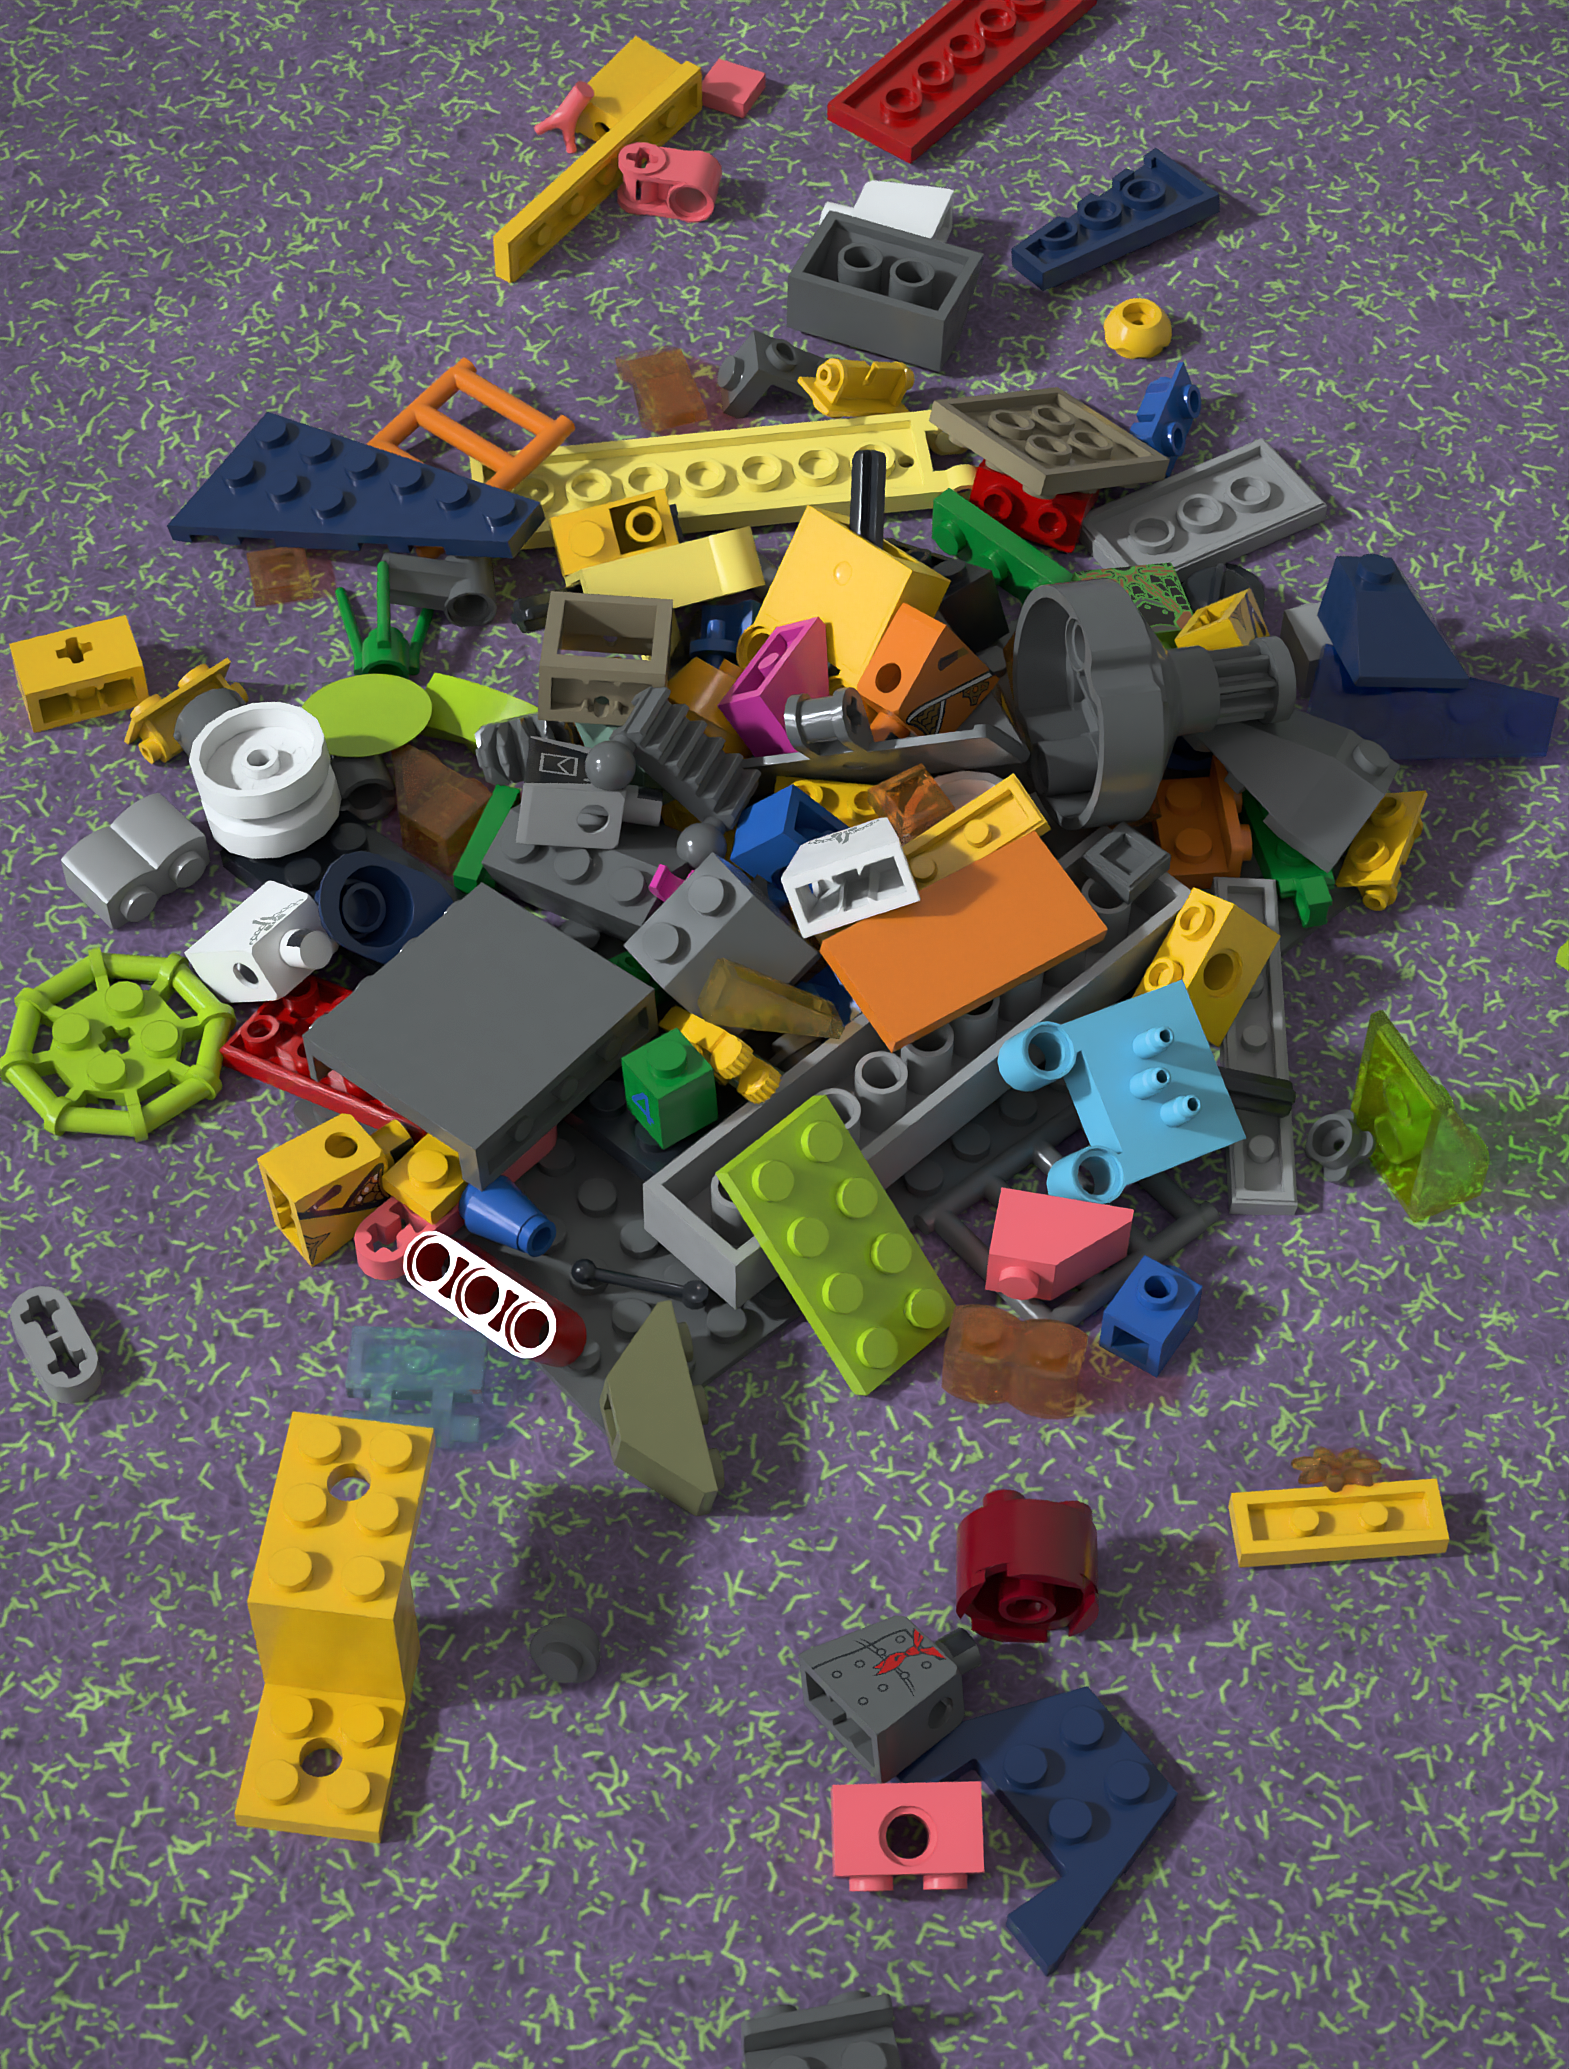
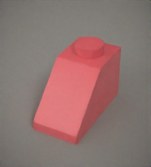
M1001 1187L988 1257L985 1290L1001 1292L1010 1298L1018 1300L1037 1298L1052 1301L1127 1256L1134 1209Z

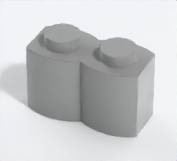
M160 793L151 794L135 802L122 812L111 826L101 828L87 835L76 843L61 859L67 886L112 930L120 928L129 921L138 922L147 917L162 895L172 893L179 887L186 888L191 886L202 876L205 867L210 863L205 835Z

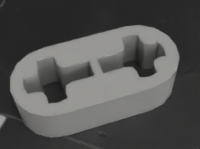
M38 1286L20 1294L11 1306L10 1318L17 1342L43 1390L51 1399L60 1403L73 1404L86 1400L100 1386L102 1371L96 1348L70 1301L60 1290L53 1287ZM44 1312L48 1318H52L55 1333L46 1337L40 1324L36 1321L33 1322L32 1316L36 1313ZM66 1353L72 1365L79 1368L80 1374L76 1377L68 1378L66 1373L60 1372L57 1356Z

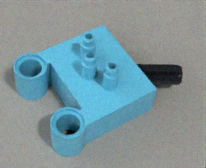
M1183 979L1061 1025L1050 1021L1036 1023L1006 1040L999 1050L997 1061L999 1072L1005 1082L1020 1091H1035L1061 1077L1064 1078L1091 1146L1065 1156L1053 1164L1047 1177L1048 1194L1099 1204H1108L1118 1198L1127 1185L1246 1139L1235 1109L1284 1118L1290 1114L1296 1099V1092L1293 1090V1085L1289 1080L1217 1066ZM1029 1043L1035 1044L1043 1052L1046 1061L1045 1070H1040L1030 1060L1028 1053ZM1079 1166L1085 1167L1093 1176L1095 1183L1093 1194H1089L1080 1185L1078 1179Z

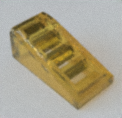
M717 958L697 1001L705 1022L715 1025L840 1039L845 1029L832 1002L725 958Z

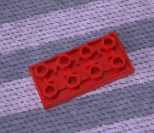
M310 974L286 996L276 1001H265L219 1050L223 1056L224 1066L339 1114H350L356 1121L380 1129L396 1119L407 1130L415 1145L428 1134V1132L334 1070L329 1072L319 1082L311 1078L302 1035L309 1030L318 1017L328 1014L354 991Z

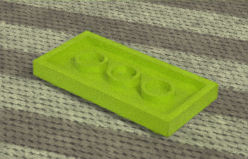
M816 1095L809 1098L715 1173L854 1394H870L962 1316L826 1095Z

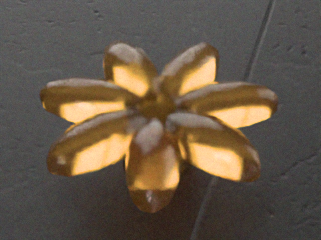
M1317 1446L1313 1451L1314 1457H1297L1291 1461V1466L1294 1469L1303 1471L1298 1478L1299 1484L1322 1482V1486H1327L1331 1492L1342 1491L1345 1485H1350V1483L1372 1486L1373 1478L1369 1473L1382 1469V1464L1378 1460L1360 1458V1451L1356 1447L1342 1450L1336 1458L1330 1449Z

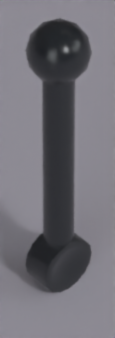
M579 1259L571 1268L573 1279L581 1285H588L593 1281H599L680 1298L683 1304L692 1310L701 1309L708 1302L709 1289L705 1283L699 1280L689 1281L683 1286L597 1268L594 1262L589 1259Z

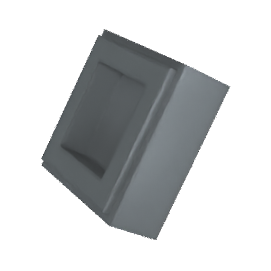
M1123 821L1081 856L1080 871L1129 905L1169 870L1171 855Z

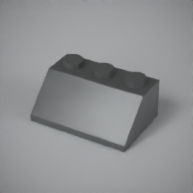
M829 210L788 275L786 327L941 372L961 337L983 264L984 254Z
M521 804L509 811L481 862L504 894L623 942H627L664 903V901L657 898L649 890V885L659 864L667 866L673 875L683 880H686L688 874L691 873L688 863L677 854V841L682 831L661 823L657 827L622 822L618 847L614 849L516 843Z

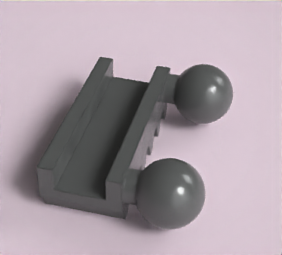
M650 686L635 695L631 702L635 708L625 724L612 732L609 737L610 741L601 742L589 751L585 760V772L589 781L595 787L607 791H618L632 781L637 764L702 822L685 828L677 841V854L688 863V868L692 871L696 870L712 852L725 859L727 843L724 834L732 830L736 825L742 810L746 808L759 785L757 781L762 773L757 769L744 770L739 765L744 757L740 753H725L722 747L726 740L722 737H707L704 731L708 724L704 720L690 721L686 718L689 707L686 704H671L668 701L671 690L667 687L653 688Z

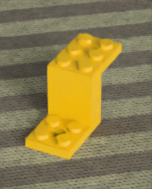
M292 1411L247 1599L265 1684L234 1813L237 1826L379 1844L381 1842L421 1650L409 1566L436 1444L434 1428ZM346 1478H360L370 1485L366 1494L353 1501L339 1500L330 1493L336 1483ZM331 1749L342 1757V1762L339 1768L332 1774L324 1777H315L307 1774L302 1769L304 1759L315 1750Z

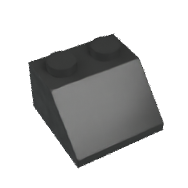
M713 852L623 945L651 977L691 1014L724 1029L739 1039H742L822 957L821 953L806 938L803 939L801 932L742 870Z

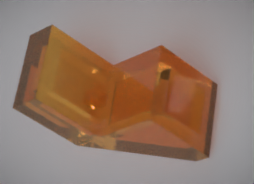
M666 345L615 357L620 380L632 383L642 428L656 432L708 419L706 407L681 348Z

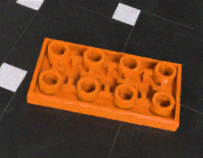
M1033 831L919 890L920 901L865 918L823 940L819 952L890 1052L893 1053L1104 940L1108 928L1036 831Z

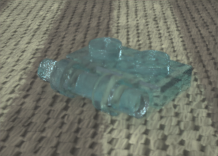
M353 1326L345 1380L347 1398L370 1399L369 1411L343 1410L342 1417L434 1428L435 1448L451 1449L452 1442L479 1443L480 1416L454 1415L456 1402L483 1403L489 1349L488 1337L480 1331ZM394 1401H432L431 1413L393 1412Z

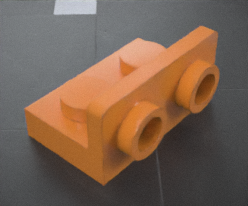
M1215 755L1212 756L1209 777L1161 780L1155 799L1149 809L1155 843L1171 855L1170 868L1166 872L1190 890L1193 887L1197 889H1210L1214 877L1240 878L1242 861H1250L1252 857V836L1249 824H1240L1237 814L1241 813L1242 793L1236 794L1224 781L1228 772Z

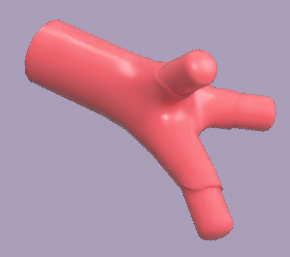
M578 81L557 110L550 117L534 126L535 132L541 135L549 130L561 129L567 153H575L577 151L574 137L576 123L579 115L594 96L593 88L583 81Z

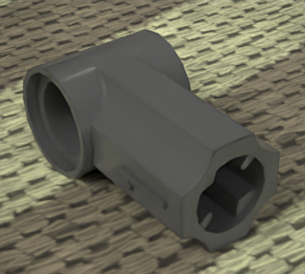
M384 552L381 561H386L389 565L390 604L442 610L448 621L459 627L484 626L495 617L497 602L494 567L490 557L449 555L445 560Z

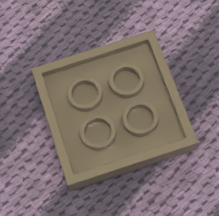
M1059 387L934 400L929 417V422L947 433L949 440L953 444L972 450L985 459L987 467L994 471L1008 474L1023 485L1022 489L1027 494L1040 499H1053L1056 497V494L1070 492L1093 494L1098 489L1116 486L1136 488L1139 483L1162 481L1165 478L1170 459Z

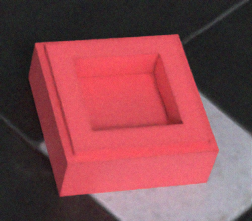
M718 58L702 80V106L744 119L766 88V73Z

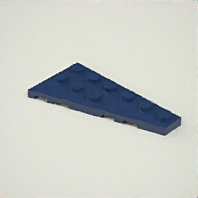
M267 412L170 521L167 528L173 540L193 543L196 535L218 536L221 544L241 545L244 538L247 537L273 539L276 547L361 551L364 543L387 544L389 551L392 553H411L414 546L443 547L447 555L514 558L546 518L541 502Z

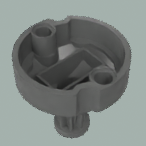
M1097 578L1036 587L1026 598L1017 623L1013 651V693L1016 719L1022 725L1025 744L1030 751V756L1025 763L1038 798L1054 822L1066 830L1075 831L1117 825L1123 821L1131 823L1140 820L1149 811L1155 799L1177 736L1206 733L1212 731L1215 725L1257 719L1265 725L1289 720L1296 702V675L1289 649L1283 640L1275 635L1255 638L1247 646L1207 651L1199 645L1165 649L1129 594L1120 584L1112 579Z

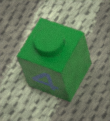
M677 1027L621 1058L627 1109L663 1150L718 1119L714 1068Z

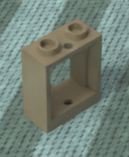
M551 591L539 664L538 720L623 726L635 708L631 702L637 693L650 686L653 688L667 687L671 653L673 599ZM603 636L617 637V639L609 642ZM561 650L646 655L652 657L651 660L562 655ZM599 696H604L608 698L609 702L602 705L597 703L595 699Z

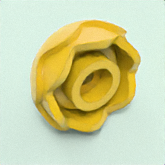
M1132 298L1119 303L1111 310L1103 324L1107 345L1115 349L1118 355L1129 359L1154 357L1162 351L1164 346L1167 347L1170 344L1172 338L1171 322L1166 312L1156 303L1144 298Z

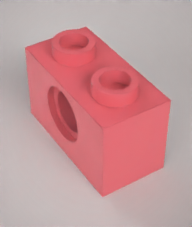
M981 1781L832 1785L833 1878L849 1877V1892L894 1891L893 1876H923V1890L968 1889L967 1874H981L984 1872ZM901 1816L913 1817L924 1826L927 1833V1845L920 1856L913 1859L900 1858L888 1847L886 1831L890 1822L895 1818Z

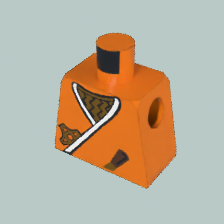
M903 602L857 684V691L860 697L878 713L870 728L874 742L955 732L994 688L999 678L947 625Z

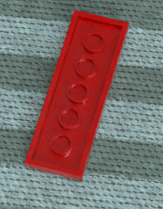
M951 0L828 102L827 120L911 164L1097 4V0Z

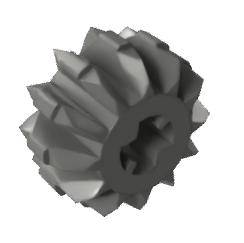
M538 712L503 719L481 726L475 733L478 748L475 749L479 768H483L486 782L502 786L524 781L530 736L580 745L577 727L573 726V722L538 720Z

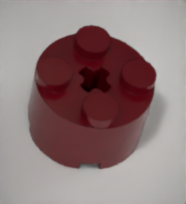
M1010 1489L994 1490L987 1493L983 1497V1507L968 1514L960 1522L956 1532V1613L960 1620L966 1614L971 1618L972 1631L982 1637L999 1642L1047 1643L1048 1630L1068 1626V1634L1071 1637L1088 1629L1095 1622L1099 1613L1097 1529L1093 1523L1090 1506L1080 1501H1063L1058 1503L1040 1499H1025L1020 1492Z

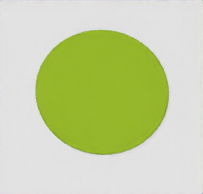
M363 674L335 681L316 691L302 705L304 710L318 720L326 740L329 755L340 757H366L397 749L417 737L427 726L432 715V702L422 687L406 678L388 674Z

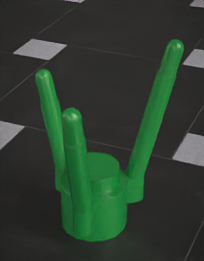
M380 561L377 565V628L370 631L364 642L345 588L338 587L335 590L338 608L354 656V675L388 674L409 679V675H418L420 672V654L434 609H421L409 645L403 633L399 629L391 627L389 565L386 561Z

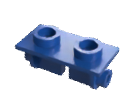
M1178 362L1172 379L1160 377L1149 383L1136 415L1139 422L1133 423L1129 431L1131 435L1170 459L1164 479L1170 477L1178 456L1183 454L1187 434L1194 418L1199 416L1201 410L1200 391L1195 384H1192L1184 362Z

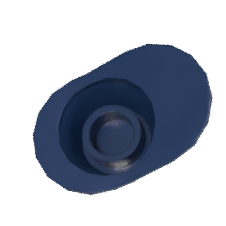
M366 851L344 854L332 863L320 883V889L316 891L313 899L318 903L321 925L330 939L349 951L382 964H387L401 951L402 947L410 939L421 935L441 918L453 903L452 898L441 883L425 873L387 859L379 854Z

